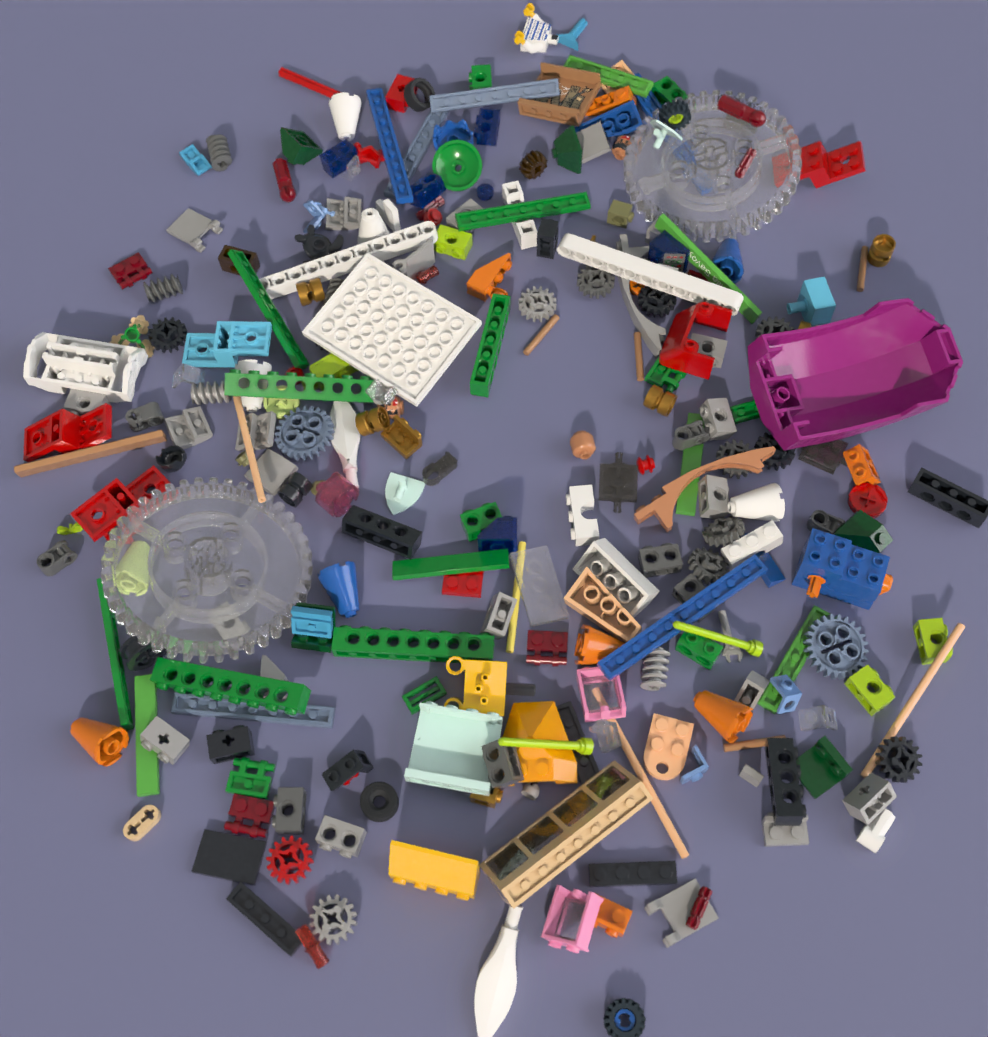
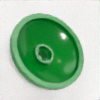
M463 140L448 141L439 147L433 157V174L438 183L448 190H467L480 178L482 172L481 156L478 150L469 142ZM458 165L461 166V170L459 171L456 170V166Z

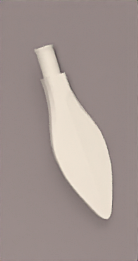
M334 401L330 418L334 424L333 429L335 433L332 434L334 439L330 441L341 460L343 472L346 476L347 489L356 490L359 488L356 472L358 471L357 454L361 440V434L355 423L356 413L349 402Z
M509 905L505 924H502L495 946L483 964L476 981L474 1010L478 1037H492L506 1017L515 995L517 985L515 956L519 932L517 926L521 911L523 910V907L519 905L515 909Z

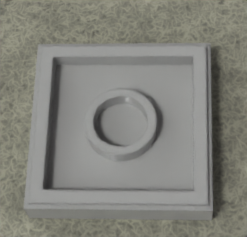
M601 122L576 133L582 148V164L611 151Z

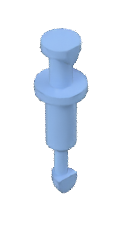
M314 202L325 215L335 216V211L330 212L320 202Z

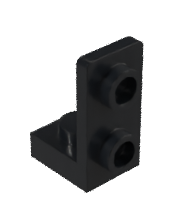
M353 749L324 771L322 777L329 789L335 791L358 772L368 773L374 767L364 751Z

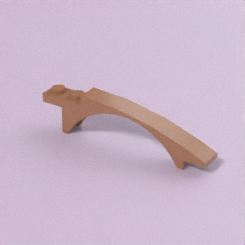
M775 447L760 448L724 457L691 470L663 486L661 490L663 496L659 494L651 500L652 503L649 505H642L637 508L634 520L639 525L655 515L668 533L672 530V516L677 499L693 480L707 472L723 468H737L759 474L763 471L764 464L762 462L774 455Z

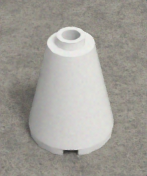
M346 92L333 95L331 100L329 99V107L339 139L344 142H350L355 137L361 110V99L355 94L353 97L349 96V93Z
M367 208L362 212L357 238L358 245L390 234L376 209Z
M257 360L238 361V365L235 364V370H241V373L248 374V370L260 371V374L267 375V371H272V366L264 361L263 364H258ZM246 378L239 381V386L243 389L247 388L250 384ZM261 379L258 382V387L262 390L267 388L268 381ZM241 397L242 406L247 412H257L258 409H261L264 398Z
M771 483L732 497L727 504L728 512L733 517L778 522L780 521L779 519L784 517L785 512L784 499H780L779 493H783L782 489L777 483Z

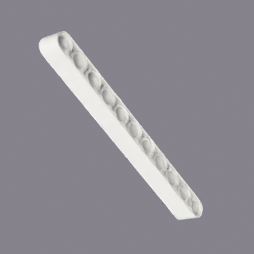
M425 221L259 280L272 300L296 292V284L306 282L308 284L310 280L320 278L322 283L350 273L367 253L381 261H385L417 250L430 239L434 244L438 240L436 226L432 221Z
M564 234L557 247V252L563 257L696 304L708 302L732 309V316L737 315L744 300L743 295L734 290L573 234Z

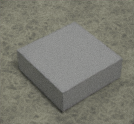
M745 765L739 774L740 777L756 788L764 777L749 765Z

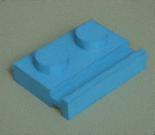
M298 606L292 607L291 625L293 634L332 638L333 611Z

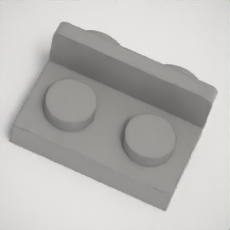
M768 813L762 819L764 846L808 845L809 837L806 823L808 815H806V818H803L801 826H774L773 813Z

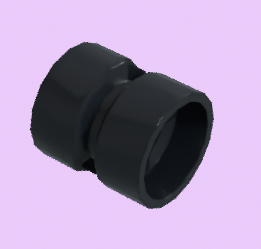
M294 472L287 480L288 484H284L277 492L284 502L294 508L303 500L302 495L306 496L313 488L312 483L298 472Z

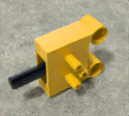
M453 656L446 663V669L450 674L458 675L465 670L464 702L462 703L458 697H450L444 703V707L450 701H456L460 710L472 708L478 710L479 713L487 714V712H494L499 714V716H504L506 695L535 696V684L506 682L507 661L463 659L460 656ZM452 660L460 661V670L454 671L451 669L450 663Z

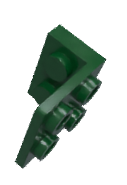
M296 602L295 606L333 611L334 633V627H336L335 607ZM294 634L291 648L331 653L333 635L330 639Z
M826 736L820 738L812 748L796 759V764L800 765L801 777L798 779L814 799H817L853 771Z

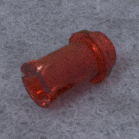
M432 265L423 272H418L416 275L417 281L420 284H426L428 280L438 276L439 271L435 265Z

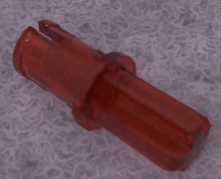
M308 925L300 926L296 930V934L306 948L304 950L305 953L310 955L316 968L320 969L330 960L319 945L321 942L316 940Z

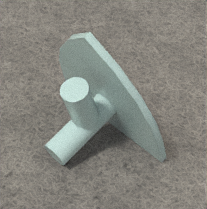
M652 119L650 121V124L655 129L653 133L657 137L653 144L654 148H660L666 134L681 141L683 140L678 133L659 120Z
M391 472L385 487V498L391 513L395 515L411 507L419 499L426 482Z

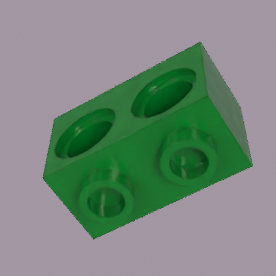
M668 76L655 82L651 90L661 106L663 104L667 105L666 102L668 101L671 103L673 99H675V102H677V99L684 100L685 103L687 102V93Z
M496 502L485 503L477 509H469L460 514L461 525L469 542L479 539V534L495 520L496 532L504 529V519ZM489 515L495 516L492 519L486 518ZM470 522H476V523H477L476 525H473V526L469 525Z
M684 631L677 642L675 650L706 669L711 670L720 656L723 646L709 638Z

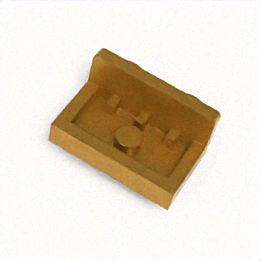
M395 415L393 416L394 422L387 430L381 432V437L405 459H408L422 447V435L417 429L413 430L406 419Z

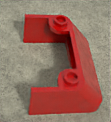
M699 302L677 313L661 349L659 363L665 367L709 380L715 358L697 353L699 345L695 340L687 338L693 322L727 332L733 310L708 302Z

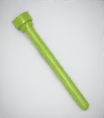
M681 621L673 622L675 629L745 649L749 655L759 657L762 654L763 642L753 639L747 642Z
M507 737L498 739L500 746L576 750L581 755H591L594 749V743L591 738H581L577 741Z

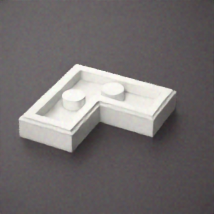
M390 199L375 201L377 211L392 231L401 230L398 209Z

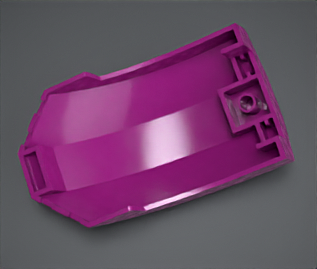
M904 298L878 302L864 314L810 328L759 336L747 347L750 389L762 423L782 449L789 450L839 440L871 431L948 402L950 390L954 387L958 377V369L963 364L950 327L945 324H939L929 312L924 309H918L913 305L914 302L912 300Z

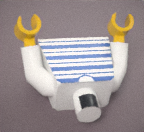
M528 3L523 10V14L530 16V18L527 19L523 32H516L514 42L515 44H520L521 51L531 54L537 52L544 53L547 51L549 44H558L559 35L551 34V25L545 23L536 13H533L534 5Z

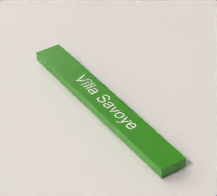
M664 213L660 215L655 227L681 254H686L685 258L709 282L742 294L744 300L739 312L751 324L756 322L762 311Z

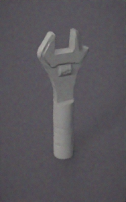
M726 610L719 611L718 615L723 634L732 637ZM725 643L722 656H725L730 663V655H737L738 662H740L743 652L739 647Z

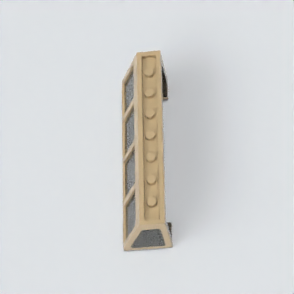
M613 760L485 859L479 866L502 899L515 909L653 800V797L637 777Z

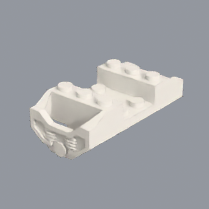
M42 332L35 336L27 347L23 377L28 385L48 392L65 394L67 388L105 394L109 402H132L137 376L140 368L146 364L148 355L144 348ZM42 357L47 366L42 378H37V367Z

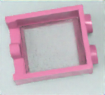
M583 667L577 670V683L585 723L626 717V703L619 675L609 681L599 667Z
M557 885L541 937L549 941V946L557 949L565 946L566 950L579 954V950L589 952L587 948L600 904L604 899L590 891L587 895L580 890L573 889L572 892L561 885Z

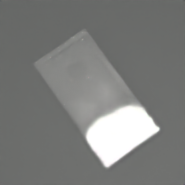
M547 545L510 553L509 557L530 627L568 619L569 614Z

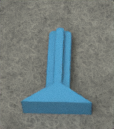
M585 18L580 19L569 34H556L559 35L558 43L578 51L576 39L588 24Z

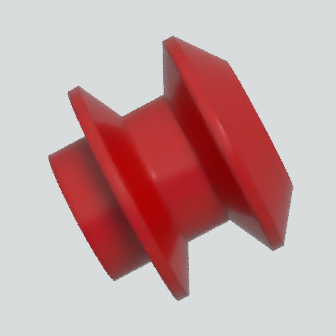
M431 208L424 214V222L432 221L437 226L442 222V214L439 210Z
M646 455L644 460L638 457L636 466L638 472L644 475L646 470L650 473L653 472L655 463L653 458Z

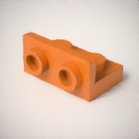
M858 444L843 452L856 485L867 481L873 485L881 483L866 448Z
M600 896L604 900L600 904L594 928L600 926L606 929L605 933L614 938L622 937L633 911Z

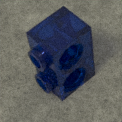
M481 108L480 115L476 116V125L478 127L474 128V138H477V145L497 146L500 110Z
M345 139L320 154L324 171L334 178L356 165V147Z
M428 172L410 186L413 194V202L410 205L423 209L445 192L446 187L441 176Z

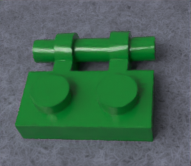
M658 357L645 376L644 381L659 387L665 384L668 386L665 392L669 391L672 393L677 390L679 382L685 378L687 373L661 365ZM671 372L676 374L673 379L669 377Z
M247 757L242 759L234 758L233 766L240 767L239 772L230 770L225 791L231 794L268 799L272 777L265 776V773L267 771L275 772L276 764L268 763L267 760L253 761ZM249 768L256 769L258 772L257 774L247 773V770Z

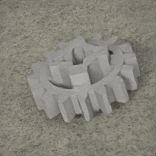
M533 286V290L527 288L526 293H521L519 310L522 316L526 315V320L533 318V322L536 319L542 322V318L549 320V315H554L557 305L556 298H554L553 292L549 293L548 288L542 290V286L539 289Z
M337 894L334 900H332L330 895H327L326 902L319 899L320 906L313 905V909L316 911L315 914H309V917L314 919V922H311L309 926L316 928L312 934L314 936L320 934L318 939L320 942H323L326 938L328 945H331L332 940L339 945L340 938L347 941L348 937L346 934H354L351 926L357 925L353 918L358 915L356 912H351L354 905L352 903L347 905V898L340 901V896ZM331 905H335V907H334L333 909H329V910H326V909H325V908H327V907H329V906H331ZM345 910H346L347 916H348L347 923L344 922V919H343V915H344V913H345V912H344ZM326 915L330 917L336 916L341 924L331 923ZM320 917L323 918V923H324L323 926H322V929L320 928V925H319V918H320ZM335 930H342L338 934L330 935Z

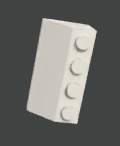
M606 538L593 541L573 568L580 576L584 569L588 567L593 575L601 581L604 587L633 618L644 610L660 592Z

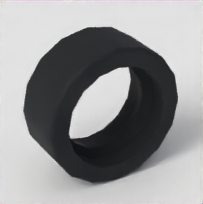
M415 78L405 86L404 98L412 110L422 112L431 107L429 96L435 95L432 85L426 79ZM414 86L418 87L424 94L425 103H421L415 96Z

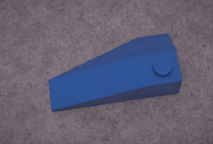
M631 100L574 128L577 133L593 124L601 122L606 137L628 134L644 125L634 100Z

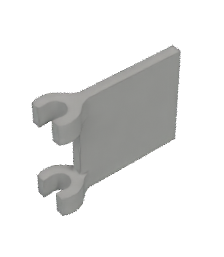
M188 208L166 231L190 244L201 253L205 246L201 245L202 240L200 238L209 229L219 235L223 228L219 227L220 222L218 220H210Z
M430 239L407 258L394 261L393 268L401 267L399 272L414 280L435 263L433 241Z
M696 878L644 907L648 916L660 909L673 930L672 934L662 940L666 948L719 919L708 901L703 917L699 919L701 921L699 927L693 930L686 926L687 919L691 916L690 912L696 898L699 897L698 893L701 888Z

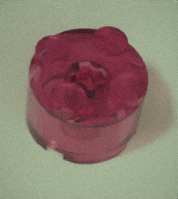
M334 472L325 482L322 481L317 485L316 490L318 492L315 501L332 517H341L351 508L352 505L350 504L353 499L355 501L358 499L359 489L342 474Z

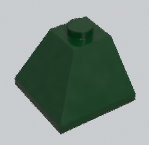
M572 125L554 140L551 154L553 159H556L557 165L574 173L581 174L582 148L574 125Z
M281 127L282 153L288 158L287 161L289 163L304 165L323 152V149L304 131Z
M858 510L832 533L833 535L852 540V545L880 553L893 541L884 525L862 510Z

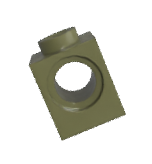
M613 199L608 210L607 223L627 228L628 223H632L634 218V212H632L633 205Z

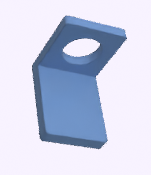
M312 200L303 204L314 217L303 230L305 234L308 233L307 228L310 224L314 226L315 230L318 229L322 224L321 220L326 216Z
M788 675L771 677L769 681L783 697L777 713L783 714L795 711L802 692ZM793 701L789 707L784 708L788 702Z
M697 745L693 746L691 753L699 767L683 775L680 779L681 784L690 780L692 783L700 780L703 777L702 774L707 772L709 768Z

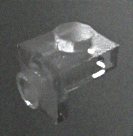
M375 379L365 390L373 402L379 405L392 403L395 395L399 392L394 386H384L379 379Z
M600 719L595 722V725L589 727V732L597 734L601 753H608L622 746L616 722Z

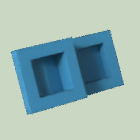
M193 144L179 152L180 157L198 176L212 168L204 155L200 154Z

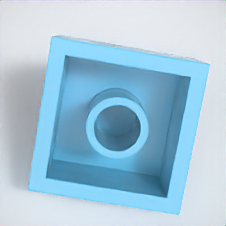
M825 277L804 280L797 302L787 303L788 314L801 312L804 321L811 323L812 327L830 323L836 304Z

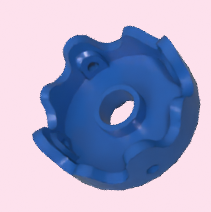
M463 119L458 123L448 120L443 127L437 124L434 127L432 139L435 151L444 143L452 140H463L474 145L473 131L469 130L466 121Z

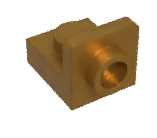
M494 788L493 795L490 794L489 796L471 793L470 801L495 809L496 803H501L503 791L500 788Z

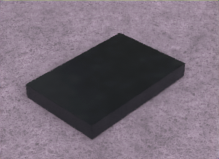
M204 829L192 872L255 886L267 843L265 841Z

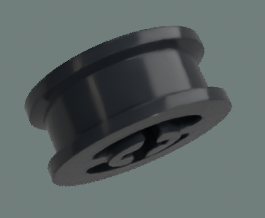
M150 628L140 631L127 639L121 646L119 654L123 659H127L126 665L129 670L139 671L155 664L157 657L162 658L167 653L169 646L166 641L161 640V633L158 629Z

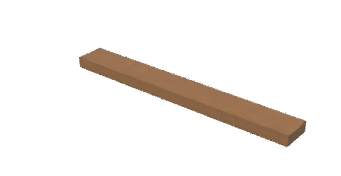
M157 430L16 465L14 471L18 476L25 477L165 442L167 438L162 430Z

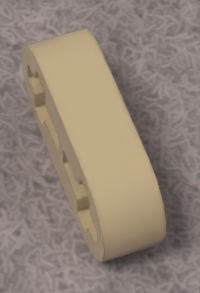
M154 805L144 806L125 824L123 828L124 836L131 841L140 840L160 821V810ZM147 812H154V818H147ZM131 827L137 828L138 833L136 835L131 834Z

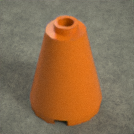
M583 624L581 629H584L583 634H578L574 656H578V660H574L577 665H597V662L621 647L625 642Z
M707 690L699 691L693 700L695 702L694 707L728 743L737 741L739 737L736 735L740 731L744 732L753 716L751 712L753 708Z
M84 717L78 718L71 725V735L99 765L107 767L114 764L121 758L120 752L122 749H126L128 746L129 735L122 727Z

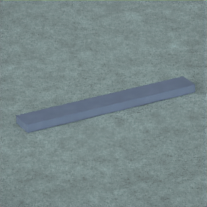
M558 78L431 95L429 99L431 113L518 102L520 98L534 100L560 96Z
M430 110L402 160L409 183L433 142L435 125L437 124L441 127L450 111L431 113ZM389 182L384 190V196L395 199L391 183Z
M178 692L174 694L171 708L172 714L331 729L333 728L336 710L335 707L307 704L305 714L297 713L296 716L284 713V710L278 709L277 712L265 709L264 706L253 708L247 706V703L244 702L237 705L228 702V699L222 698V701L211 699L208 695H204L201 698L189 693L181 694Z

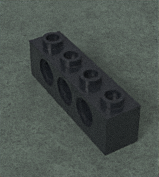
M922 467L908 490V493L977 528H980L988 516V500Z
M352 505L342 518V533L410 560L421 545L422 531L358 506Z
M767 738L765 756L774 826H801L803 818H806V806L802 804L801 798H803L804 791L803 785H799L798 779L801 777L800 765L796 764L798 748L794 746L793 738ZM779 760H783L787 762V764L781 763ZM782 780H788L790 783H785ZM784 799H789L793 803H788Z

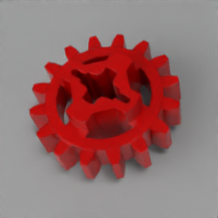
M290 836L289 841L282 837L281 844L275 841L274 845L276 848H269L268 850L272 856L266 857V860L271 863L267 866V869L269 871L273 870L270 875L273 878L278 876L277 881L279 883H282L285 879L287 885H290L291 880L298 884L300 876L306 879L305 871H312L308 865L314 863V860L309 858V856L313 855V851L307 850L309 848L307 842L302 845L303 840L300 837L297 841H295L293 836ZM301 850L304 855V862L299 857ZM283 857L290 859L293 857L297 863H287ZM277 859H278V860L280 861V863H281V865H280V867H279L280 870H278L277 865H276V860H277ZM297 869H298L297 872H295V873H293V874H290L291 871H294V870H297Z

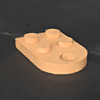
M653 714L643 755L644 766L651 776L659 780H671L682 772L694 727L693 723ZM658 764H665L668 772L665 774L659 773L656 769Z

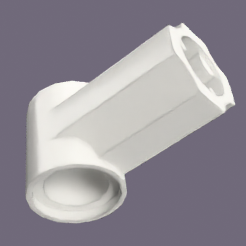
M885 808L873 821L863 827L856 841L876 853L886 838L885 834L892 825L895 816Z

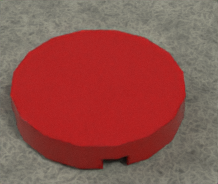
M870 482L854 486L848 495V504L854 513L862 510L872 518L880 516L888 502L885 491L880 486L870 484Z

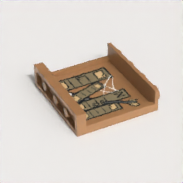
M541 62V73L536 81L558 78L560 96L534 100L520 98L517 102L520 115L579 127L601 88L600 73Z

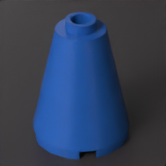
M733 238L724 239L712 262L736 284L741 280L744 273L739 244Z
M353 561L345 562L346 566H340L339 563L319 571L320 574L317 573V576L339 614L345 616V618H351L356 616V612L360 609L356 565Z

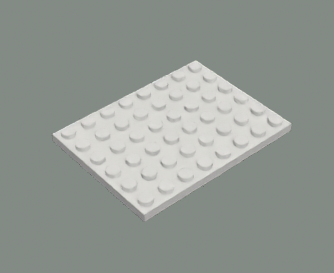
M367 253L302 333L311 341L417 407L479 329L482 321Z

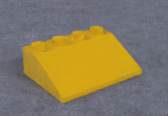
M391 840L389 876L393 879L394 883L405 885L406 882L412 883L414 888L426 890L427 887L435 889V893L445 896L448 893L456 894V898L469 901V898H475L480 877L478 861Z

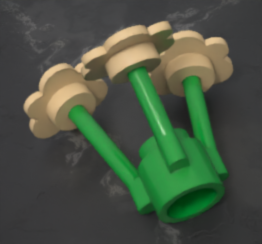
M143 315L131 318L132 323L125 330V334L120 333L117 336L113 335L111 337L112 341L109 343L128 346L130 343L137 342V347L144 348L148 358L153 356L152 350L155 347L151 346L148 339L142 342L140 340V334H147L149 322L145 321Z

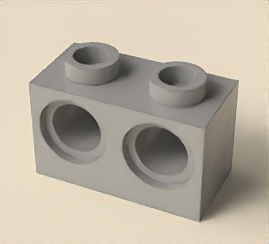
M324 815L315 840L320 844L319 848L329 852L332 849L340 851L339 855L351 859L352 856H359L367 832L359 826ZM328 831H336L333 839L327 840L325 838ZM349 837L356 838L353 846H345V841Z

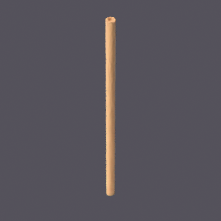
M233 396L258 502L263 503L266 501L241 398Z
M957 623L883 740L896 736L965 629L963 624ZM878 747L860 774L863 778H866L873 772L877 765L875 762L880 760V757L875 756V753L881 752Z
M598 687L593 689L591 692L599 707L608 706ZM608 719L607 721L638 779L653 797L651 803L682 859L688 857L689 853L619 724L616 719Z

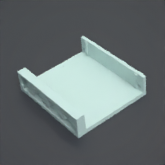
M431 701L420 703V715L409 766L405 769L404 774L405 781L489 796L491 783L488 779V770L483 759L481 746L500 738L503 717L494 712H487V714L479 713L478 710L472 708L460 710L454 705L438 706L437 703Z

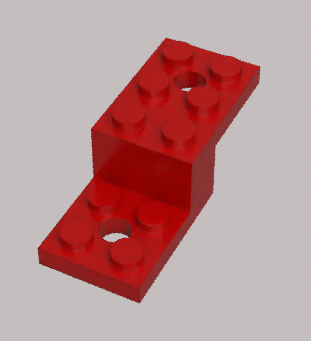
M821 141L772 158L774 185L776 188L807 177L811 179L815 188H819L866 171L861 141L827 152ZM850 159L848 163L843 164L845 160Z
M105 403L82 416L62 408L24 429L23 460L32 462L53 450L64 454L85 449L112 438V406Z
M153 465L126 487L116 478L72 511L70 515L91 539L96 542L124 519L134 527L137 521L141 522L177 494L178 491ZM148 488H156L153 493H146ZM96 513H103L101 518L93 519Z

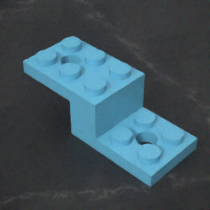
M217 321L216 333H187L182 364L184 367L235 368V364L238 363V356H269L272 324L271 322ZM251 336H255V337H256V339L253 340V341H248V340H247V339L250 338ZM201 348H207L205 352H199Z

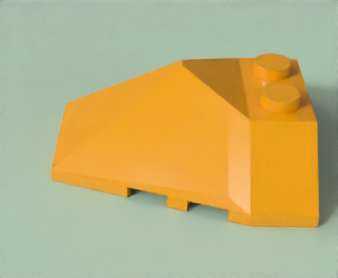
M554 701L513 703L503 737L569 741ZM516 747L524 780L520 782L555 781L556 784H578L577 761L572 750Z

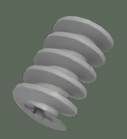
M221 380L220 386H218L217 381H214L213 386L210 385L209 381L206 382V386H203L202 381L199 382L198 387H196L195 382H192L191 400L193 404L200 405L202 402L208 404L209 401L212 404H215L216 401L221 404L224 400L226 403H230L231 396L224 395V380Z
M658 647L645 656L641 688L648 691H658L660 688L667 686L661 680L668 678L662 672L669 670L663 664H669L670 661L664 657H669L670 652Z

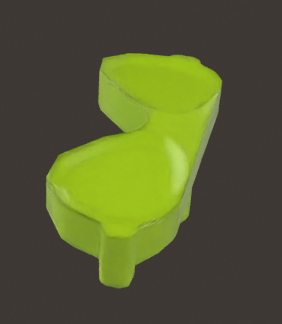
M78 523L74 525L69 524V528L64 526L57 527V533L61 535L74 534L83 530Z

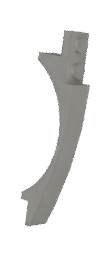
M620 234L619 242H616V250L649 261L650 246L629 248L627 234ZM617 276L622 298L637 331L641 333V337L648 349L658 359L661 352V343H664V336L661 335H666L665 328L654 324L640 313L630 295V280Z

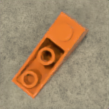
M629 86L596 97L585 116H600L631 100H634L636 105V97Z
M507 253L475 270L467 282V293L486 302L496 285L502 282L505 272L510 270L512 266L511 253Z

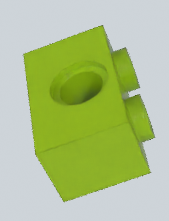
M440 224L437 230L438 240L433 244L434 251L450 255L456 259L466 260L473 245L472 234Z
M942 618L918 620L913 626L922 665L932 664L948 639V628ZM930 638L935 639L938 644L933 643ZM953 648L950 650L943 663H946L952 657Z
M868 664L850 676L844 683L870 716H873L890 704L895 698L893 690L882 682L878 672ZM867 686L873 687L875 689V693L870 692L867 689Z

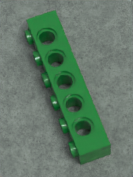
M494 293L492 295L470 379L471 395L489 396L511 309L510 296Z

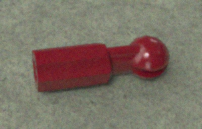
M723 94L718 101L717 109L744 120L753 127H761L766 121L763 111L749 107L747 104L726 94Z
M278 158L272 165L280 191V198L284 202H292L296 198V191L292 184L287 161Z

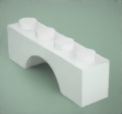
M519 181L502 184V198L505 205L524 202ZM533 219L512 222L521 250L537 246V229Z

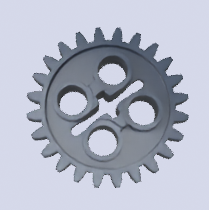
M306 405L303 407V410L297 407L295 413L290 410L291 415H284L285 421L279 420L281 426H276L278 432L274 433L277 438L275 442L279 450L282 451L284 456L287 455L289 459L294 457L296 461L300 457L305 461L307 456L312 460L314 454L319 457V451L325 452L324 446H330L328 440L334 439L332 436L335 433L333 429L334 424L330 416L327 415L325 410L321 411L319 407L315 410L313 406L309 410Z
M829 614L827 617L824 615L813 621L814 625L808 626L809 631L804 635L809 639L803 641L808 647L803 651L809 652L810 655L806 657V660H813L810 666L816 665L818 667L817 673L824 671L823 677L830 675L831 680L837 677L839 680H842L845 676L849 678L864 667L862 662L868 660V658L863 654L869 652L864 646L869 643L862 640L866 634H859L861 627L855 628V621L848 623L847 616L841 620L840 614L835 617L833 614ZM838 630L842 633V638L838 635ZM820 637L824 638L825 645L821 642ZM846 640L851 641V643L824 654L821 653V650ZM847 649L850 650L851 657L847 654ZM829 655L833 657L834 664L829 660Z

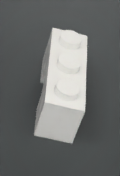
M592 484L570 486L569 494H566V505H570L571 510L568 511V521L573 524V528H570L571 540H575V546L591 545L593 541L599 540L597 519H586L581 514L587 510H594Z
M772 520L741 537L739 540L734 541L732 544L721 549V557H724V561L728 563L729 569L733 570L754 554L763 550L767 553L781 545L783 535Z

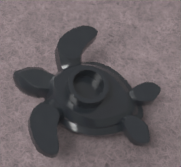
M311 224L307 228V234L295 235V240L303 244L306 255L311 258L310 260L303 261V264L340 251L344 243L342 235L339 234L331 244L327 237L315 233V228Z

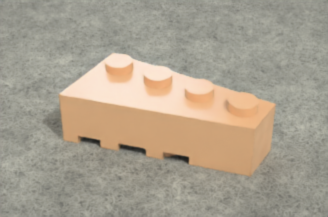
M586 567L564 597L565 604L616 639L625 643L642 632V627L604 587L601 581L593 575L591 570Z

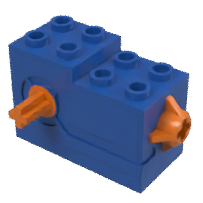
M812 528L801 551L791 585L806 589V594L811 598H818V595L821 594L869 610L873 601L891 588L893 577L886 574L890 557L852 545V540Z

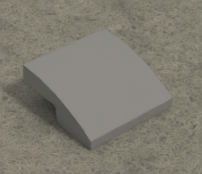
M344 197V201L327 198L326 208L330 212L335 211V216L326 215V230H353L359 228L361 199Z
M201 406L185 409L182 415L164 419L173 445H178L183 449L190 448L213 437Z
M270 411L259 416L254 413L245 415L253 450L272 447L276 414ZM238 425L235 450L244 451L246 449L240 425Z
M267 449L256 461L263 490L273 496L288 482L289 477L299 469L295 464L270 449ZM249 469L244 476L248 481L254 483L251 470Z

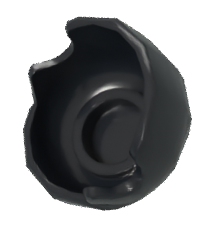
M178 445L162 449L161 455L156 456L157 464L167 472L180 470L187 459L186 452Z

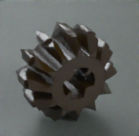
M531 150L530 153H526L525 157H522V161L519 163V170L529 180H535L547 168V159L540 151Z

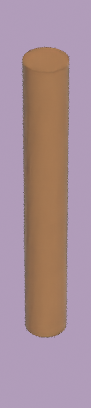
M868 246L861 247L857 281L858 292L864 291Z
M554 314L523 350L526 356L534 350L560 319L558 315Z
M635 332L634 346L637 381H643L641 333Z
M780 735V736H773V737H767V738H786V737H785V735ZM767 738L723 744L724 752L764 747Z

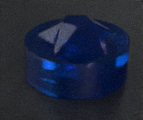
M481 184L478 186L477 197L480 200L487 201L493 197L494 192L491 185Z

